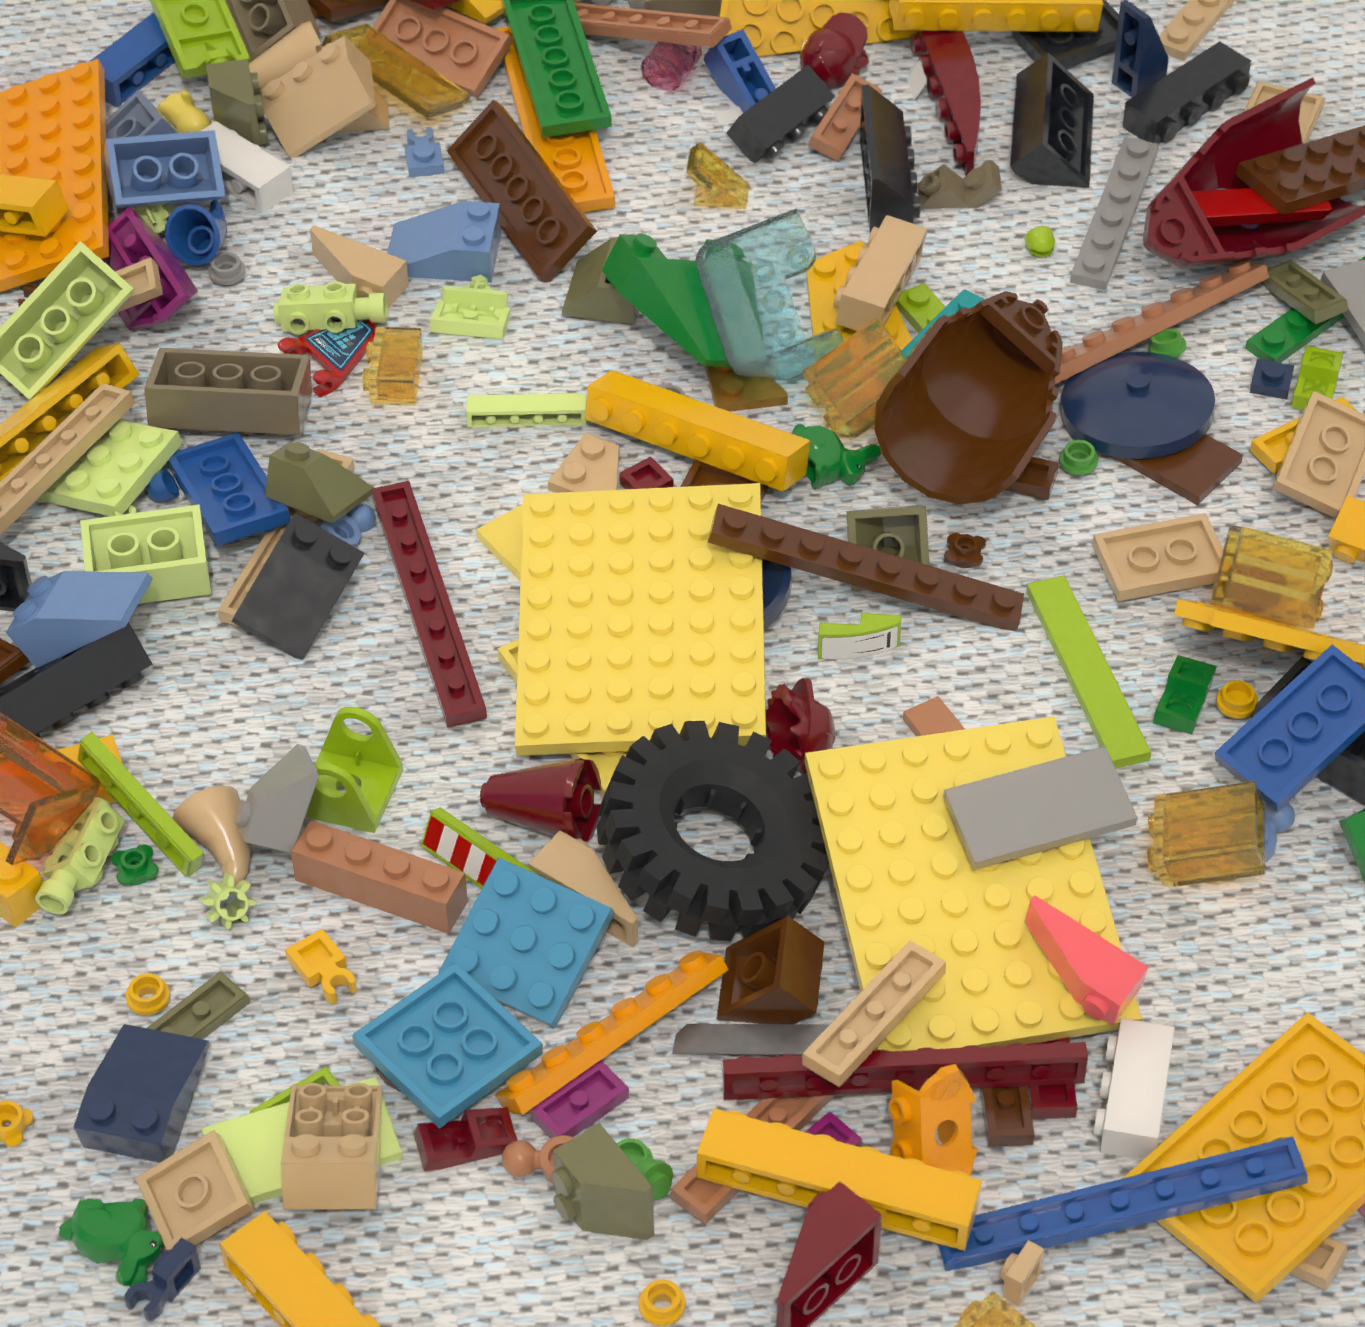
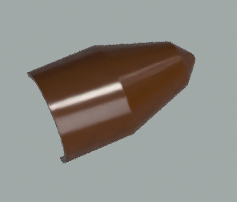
M1005 291L984 299L969 309L967 307L961 308L954 315L948 317L947 315L941 316L929 327L888 382L876 403L874 431L883 457L904 482L927 497L954 504H966L987 501L1009 488L1019 478L1056 420V413L1052 411L1053 401L1058 397V389L1054 385L1055 378L1060 374L1063 341L1058 331H1051L1044 315L1049 309L1041 300L1036 299L1033 303L1017 300L1018 296L1016 293Z

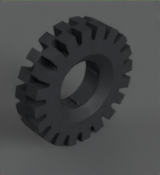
M705 720L685 721L680 734L672 724L654 729L650 741L645 736H642L629 747L626 757L622 755L603 796L598 815L601 817L596 828L598 844L606 845L602 859L609 874L623 872L618 887L631 901L648 893L650 896L643 911L660 923L671 909L679 912L675 930L695 937L703 921L708 922L710 940L731 941L738 927L743 937L746 938L787 916L794 919L796 913L801 915L814 896L826 872L829 861L808 774L793 778L800 761L786 749H783L773 759H768L765 755L772 740L754 731L746 746L739 745V726L719 722L712 738H710ZM692 807H707L722 811L733 817L745 828L751 838L750 844L754 847V853H748L744 859L737 861H720L706 857L692 849L682 839L677 831L678 825L674 822V815H680L683 813V810Z

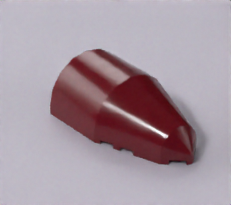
M1313 77L1226 120L1217 128L1148 205L1143 235V245L1146 250L1178 268L1273 258L1292 254L1365 216V205L1357 206L1343 201L1339 197L1329 200L1332 212L1322 220L1260 224L1255 229H1247L1241 225L1211 227L1192 191L1216 190L1219 188H1250L1235 175L1239 162L1303 144L1299 124L1301 101L1308 90L1316 84Z

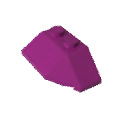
M128 206L108 226L109 257L103 258L102 261L112 270L117 271L151 257L158 264L163 295L118 312L123 322L132 331L166 322L198 292L197 288L177 257L169 250L168 245L133 208Z

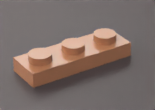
M852 73L814 131L808 146L839 162L860 129L862 85H870L880 94L882 89Z

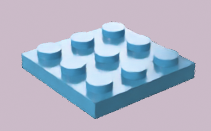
M498 858L438 973H441L456 962L499 1003L555 1028L615 912L609 906Z
M456 962L352 1034L353 1045L439 1129L543 1054V1043Z

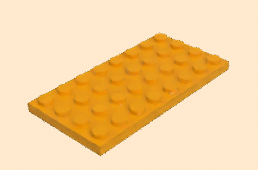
M99 59L87 63H79L72 68L54 74H47L37 80L22 85H14L0 92V174L56 180L69 208L68 212L46 237L0 231V292L47 277L80 241L100 259L109 257L108 192L104 165L106 141L105 73Z

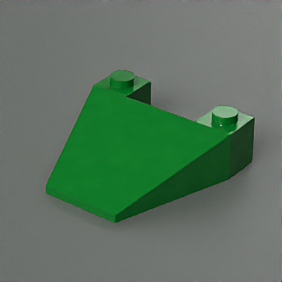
M619 234L602 268L603 273L619 294L703 366L762 367L764 355L753 263L743 252V248L738 242L732 239H706L696 260L667 259L657 247L656 241L646 234Z

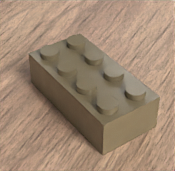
M159 348L144 388L148 425L169 430L195 429L202 432L235 431L241 434L274 433L279 436L300 435L312 397L310 355Z

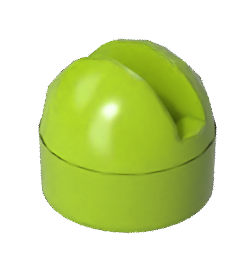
M1035 227L1024 236V241L1031 255L1037 258H1045L1053 252L1055 237L1050 227Z

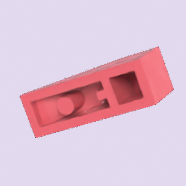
M1034 895L1029 903L1025 924L1075 1002L1080 1004L1091 1017L1099 1020L1103 1019L1114 1026L1141 989L1148 966Z

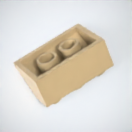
M345 35L333 43H328L321 51L306 61L299 62L292 70L278 79L271 80L261 89L264 114L290 158L298 157L376 107L371 62Z

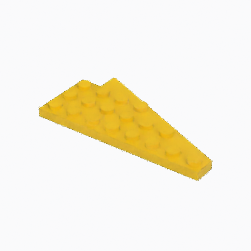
M1191 599L1177 600L1174 615L1183 617V626L1202 631H1214V627L1222 628V636L1244 642L1253 641L1254 637L1264 639L1263 647L1282 652L1293 651L1294 647L1305 649L1303 657L1316 660L1333 644L1365 670L1364 644Z

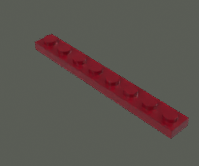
M410 481L374 488L372 500L446 726L448 728L487 719L486 706Z
M1067 1041L1031 1045L1013 1043L1007 1046L989 1047L969 1045L962 1048L947 1049L925 1047L905 1051L875 1050L840 1087L802 1065L803 1055L786 1054L779 1057L758 1058L741 1056L736 1059H723V1101L892 1093V1081L899 1080L919 1091L924 1083L931 1076L935 1075L941 1067L956 1064L957 1068L962 1071L971 1089L1085 1083L1088 1053L1086 1042L1070 1043Z

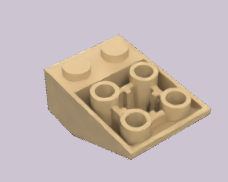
M318 1083L292 1086L281 1158L283 1210L376 1209L380 1166L382 1086H369L364 1083H354L349 1086H323Z

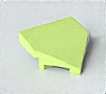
M481 274L471 277L470 284L463 287L443 286L442 300L437 302L430 319V332L504 339L510 317V308L507 306V293L490 288L487 285V278Z

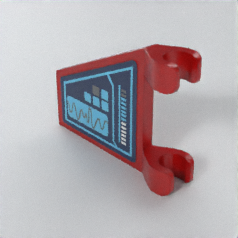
M357 320L356 328H345L338 333L330 332L327 329L314 330L299 338H283L278 342V348L283 354L304 355L307 352L325 368L313 374V380L318 384V386L313 388V392L321 398L335 391L344 382L380 334V329L371 323L370 320Z

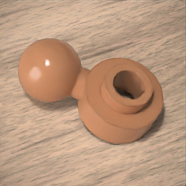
M556 1136L551 1138L542 1146L541 1150H536L527 1141H514L507 1145L502 1153L503 1167L510 1175L515 1177H525L535 1169H542L546 1179L554 1183L552 1178V1172L554 1171L553 1150L570 1141L573 1137Z

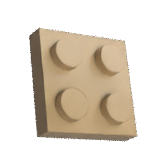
M215 1130L135 1177L167 1250H171L181 1237L193 1245H197L254 1210L222 1137Z

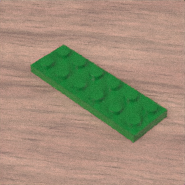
M502 0L503 12L542 138L612 127V116L574 1Z

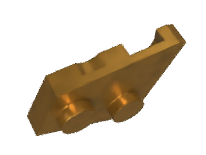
M705 366L715 407L732 412L788 405L787 392L761 367Z

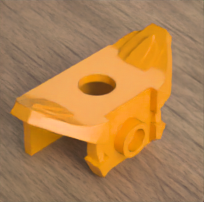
M956 1064L941 1067L935 1075L931 1076L924 1083L919 1091L899 1080L892 1081V1098L889 1102V1112L893 1119L894 1141L891 1144V1156L902 1159L913 1158L922 1161L928 1166L947 1171H962L971 1175L978 1148L972 1145L971 1103L976 1102V1098L962 1071L957 1068ZM936 1129H938V1139L942 1144H938L935 1140Z

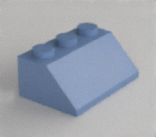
M215 130L108 138L105 141L104 165L108 190L115 208L225 199Z

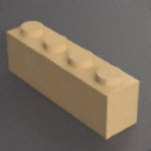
M886 215L879 228L873 227L867 247L862 246L859 252L856 267L851 266L849 269L845 287L840 286L833 303V307L838 308L835 324L878 338L921 259L928 228Z

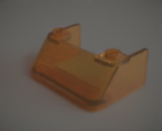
M0 713V813L17 824L12 833L14 842L5 860L10 865H15L50 853L93 802L101 783L93 773Z

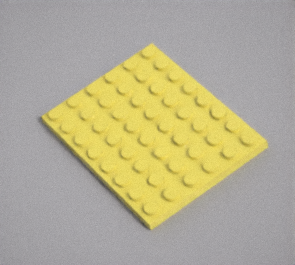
M760 483L523 494L515 750L517 756L628 751L629 747L642 736H645L650 741L654 729L672 724L680 734L685 721L705 720L710 738H712L719 722L739 726L738 744L746 746L753 731L766 737L762 559L707 543L713 515L718 503L761 516Z
M1055 716L805 753L804 762L860 992L909 941L946 961V973L875 1050L905 1051L925 1047L947 1049L962 1048L969 1045L989 1047L1007 1046L1013 1043L1025 1045L1119 1030L1121 1018L1142 1021L1136 996L1114 1026L1103 1019H1095L1087 1014L1082 1006L1075 1002L1025 924L1030 900L1036 895L1122 950L1090 838L973 870L943 799L945 789L1066 757Z

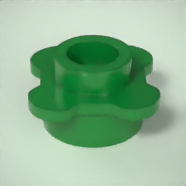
M142 844L137 848H131L125 852L120 850L112 855L111 862L118 869V874L116 875L118 883L122 885H140L158 874V866L151 859L153 849L149 845Z

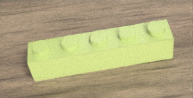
M586 393L467 395V427L586 425Z

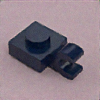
M181 1237L171 1250L168 1249L162 1252L151 1271L153 1279L149 1282L136 1283L126 1291L124 1296L126 1308L132 1310L139 1301L149 1300L150 1302L143 1309L145 1320L149 1322L155 1320L160 1315L164 1304L167 1301L172 1303L201 1269L196 1246Z

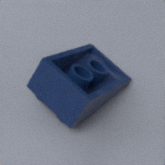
M123 1024L86 1088L73 1126L83 1148L157 1163L172 1156L177 1147L210 1046L209 1040Z

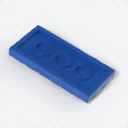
M239 432L176 451L167 461L169 470L191 505H200L202 524L215 546L234 543L240 538L259 532L272 531L278 526L290 522L289 510L286 505L265 497L267 476Z
M1332 644L1215 751V761L1278 812L1365 731V670Z

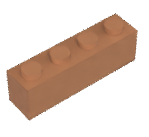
M310 820L291 850L295 881L447 934L451 932L468 903L464 872Z

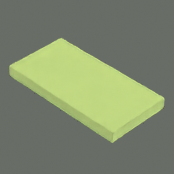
M376 1077L355 1082L364 1083L369 1086H379ZM383 1095L380 1166L403 1159L402 1150ZM289 1102L201 1128L202 1136L215 1130L222 1137L252 1204L282 1195L281 1158Z

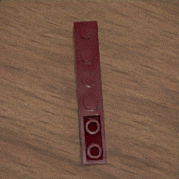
M915 30V33L910 34L912 53L919 54L918 61H921L924 73L927 75L928 95L930 98H936L935 109L938 120L944 119L945 121L944 134L947 142H953L954 162L956 165H962L965 176H967L975 167L981 108L979 78L973 54L963 31Z

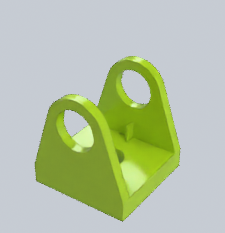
M344 707L336 713L322 750L314 764L319 776L305 817L375 833L401 777L403 764L384 727L376 716L358 707ZM344 720H360L370 727L372 734L361 735L355 733L346 726ZM344 785L346 790L339 791L338 789Z

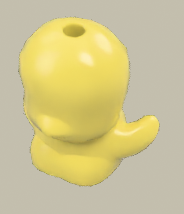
M187 90L169 95L157 108L180 133L198 132L212 124L208 115L195 106L192 95Z

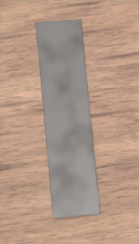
M686 1024L675 1036L672 1054L803 1055V1052L830 1024Z

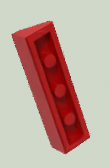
M1251 188L1192 191L1211 227L1322 220L1332 212L1331 204L1329 201L1282 215Z

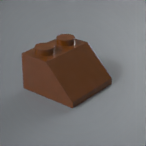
M787 916L726 947L724 961L729 970L722 974L717 1019L755 1024H795L816 1014L825 942Z

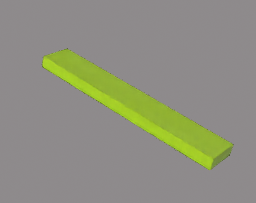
M1065 575L1027 583L1026 593L1100 747L1106 746L1115 769L1150 761L1151 750Z

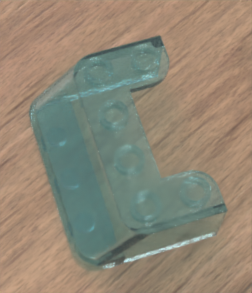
M797 208L708 242L697 252V269L727 361L733 371L740 376L796 382L853 360L847 342L840 334L838 328L805 338L786 279L808 271L816 260V251Z

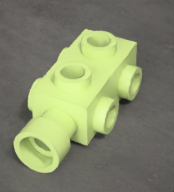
M331 282L319 286L294 284L289 287H283L279 302L274 303L275 323L281 324L282 332L290 331L298 335L304 334L307 330L326 329L330 332L338 333L345 328H356L357 320L370 319L371 323L388 321L386 293H370L369 297L358 298L356 284H344L342 282ZM330 317H338L341 319V321H332ZM299 318L305 323L298 324L293 319Z
M99 797L90 798L87 805L75 809L69 822L62 826L60 831L61 838L53 854L48 856L44 862L45 870L43 875L48 879L43 881L35 897L37 904L45 911L58 915L65 914L74 899V892L93 887L102 877L104 862L108 854L117 846L119 842L118 834L125 822V819L112 808L109 802Z

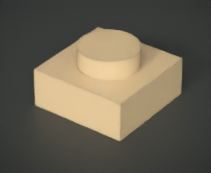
M1328 1237L1289 1274L1327 1290L1348 1255L1347 1244Z
M1028 1240L1019 1255L1015 1253L1010 1254L1000 1273V1278L1004 1280L1002 1296L1004 1299L1017 1306L1021 1304L1042 1272L1044 1248Z

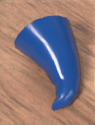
M212 200L209 212L197 204H185L176 208L169 215L165 226V240L169 250L178 260L189 265H202L210 262L218 253L225 241L227 230L226 218L220 202Z

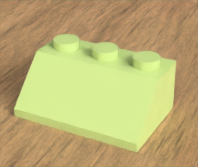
M200 505L80 520L85 571L149 573L153 578L139 604L212 594Z

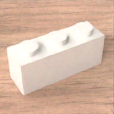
M217 121L201 130H215L224 190L261 213H264L293 192L292 172L286 162L275 158L260 146L249 142L234 130L228 129Z
M1121 1018L1118 1036L1109 1034L1105 1061L1114 1062L1112 1072L1103 1071L1099 1098L1108 1099L1107 1109L1097 1108L1093 1135L1102 1136L1100 1153L1143 1160L1157 1148L1175 1027Z

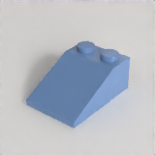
M461 201L394 223L387 253L406 260L408 277L471 281V277L481 274L487 278V283H492L502 234L500 203Z
M63 571L50 578L42 576L28 587L27 592L29 595L25 602L20 604L13 612L15 618L7 629L6 634L31 663L38 668L126 627L153 578L149 573L93 571Z

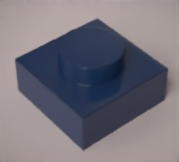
M1257 359L1250 393L1287 400L1294 365Z

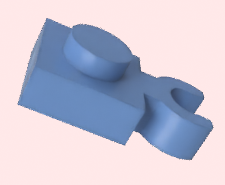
M426 127V135L423 137L414 136L413 130L408 129V146L404 147L409 178L444 174L440 142L434 143L433 129Z

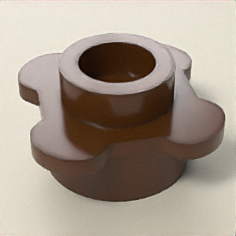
M952 533L947 537L949 549L944 552V559L948 563L959 568H971L982 564L983 556L981 555V550L986 547V540L983 537H973L968 534L961 535L960 533Z

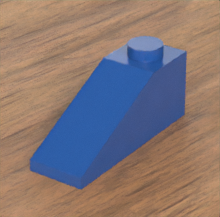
M743 29L723 37L714 47L709 48L703 58L719 89L737 107H740L743 113L776 89Z

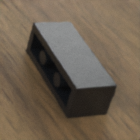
M807 65L741 114L726 134L751 162L756 163L764 156L771 160L785 147L782 143L786 139L793 143L806 132L807 127L805 125L811 121L815 126L821 122L829 110L827 106L836 96L810 66Z

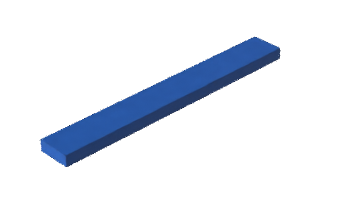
M1292 1136L975 1215L965 1251L938 1244L945 1271L963 1269L1005 1259L1011 1253L1019 1255L1028 1240L1044 1249L1307 1184L1308 1175L1295 1139Z

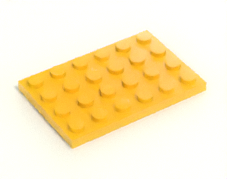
M1307 1012L1123 1178L1293 1136L1308 1175L1307 1184L1157 1221L1249 1298L1258 1303L1365 1203V1055Z

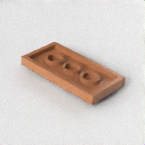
M390 0L362 44L371 53L478 98L513 41L510 35L444 7L432 10L411 0Z

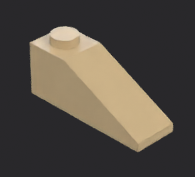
M314 225L309 229L312 255L337 282L356 284L358 298L369 297L370 293L385 292L389 309L409 286L406 260Z
M559 830L528 863V867L541 877L611 907L615 914L606 932L633 948L638 943V918L595 851L585 841L579 838L574 839Z

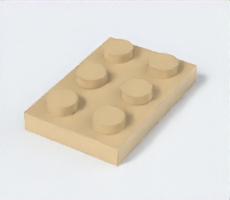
M1313 391L1307 400L1272 489L1336 519L1347 495L1355 498L1365 473V415Z
M1206 513L1093 535L1092 546L1117 602L1219 583L1231 565Z

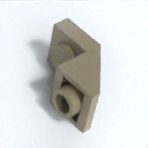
M990 159L978 168L971 170L965 178H961L943 164L932 173L926 174L917 183L921 209L979 208L1002 191L999 166Z

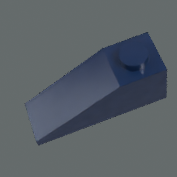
M1123 0L1120 2L1112 84L1133 98L1167 75L1169 57L1151 17L1128 0Z

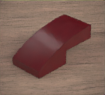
M508 1107L465 1110L461 1121H449L440 1129L433 1122L418 1123L413 1134L424 1171L441 1170L502 1155L507 1145L517 1141Z

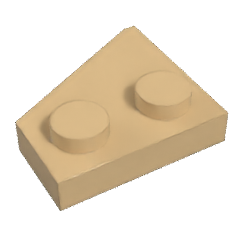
M585 433L548 480V490L554 493L617 490L619 445Z

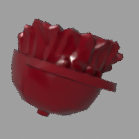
M840 12L833 15L820 30L811 33L805 41L800 52V69L809 65L829 89L836 86L843 87L852 73L859 76L860 70L869 64V57L863 49L868 40V31L864 23L857 16L850 13Z
M808 677L799 679L792 690L785 683L779 684L777 690L771 691L772 698L767 700L768 709L766 710V734L768 739L772 740L768 749L773 752V758L783 749H786L800 761L797 770H802L804 774L807 773L804 762L805 753L829 750L835 742V725L830 709L814 699L812 681Z

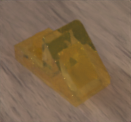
M701 142L690 148L686 173L697 183L693 206L746 209L750 184Z

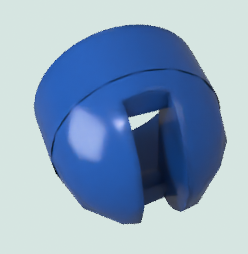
M165 469L157 472L145 487L148 492L147 496L154 503H166L179 496V489L175 479Z

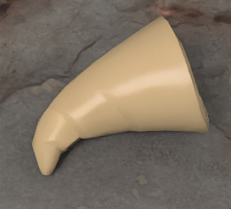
M231 786L209 787L192 794L184 800L175 810L172 819L186 833L208 849L218 865L222 867V876L224 877L225 873L231 874L234 878V886H236L238 882L245 880L248 875L251 853L250 843L243 842L238 826L235 825V814L240 802L237 790Z

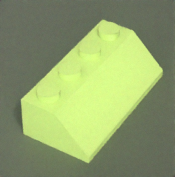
M80 241L0 327V374L31 400L54 379L131 296L135 289Z

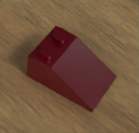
M841 1181L827 1193L825 1191L818 1193L808 1205L807 1213L777 1298L776 1327H810L879 1263L882 1214Z

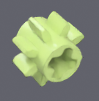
M172 204L132 207L158 235L165 233L168 217L174 211Z
M229 873L224 874L223 882L207 881L210 887L207 896L199 897L201 903L211 908L206 913L205 918L213 922L221 916V923L226 929L231 928L232 921L241 919L247 923L249 920L245 913L248 906L256 905V901L245 894L250 884L242 880L234 886V878ZM230 893L235 897V901L227 903L225 909L220 905V901L228 899Z

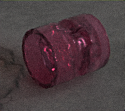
M657 42L641 63L642 75L652 87L668 92L676 91L700 60L702 48L701 46Z

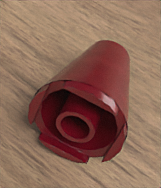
M582 758L491 775L487 783L482 785L480 803L490 817L551 836H555L560 830L574 839L579 838L583 841H589L595 833L600 818L598 812L601 804H594V790H602L601 779L594 761Z

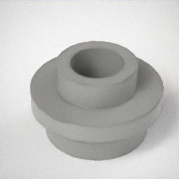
M222 252L215 255L211 260L208 268L209 277L216 284L232 285L244 277L245 265L236 254Z

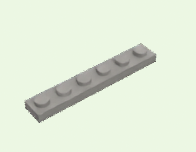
M1124 137L1072 270L1070 283L1101 290L1107 289L1157 157L1159 144Z

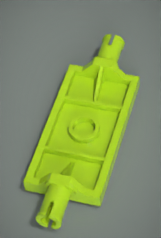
M150 0L183 79L207 75L206 64L248 59V63H250V56L225 0Z

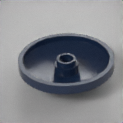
M1152 352L1117 353L1071 376L1065 383L1061 395L1062 420L1066 429L1076 440H1084L1091 443L1095 451L1128 459L1162 457L1188 448L1207 433L1213 423L1215 412L1214 390L1202 372L1183 360Z

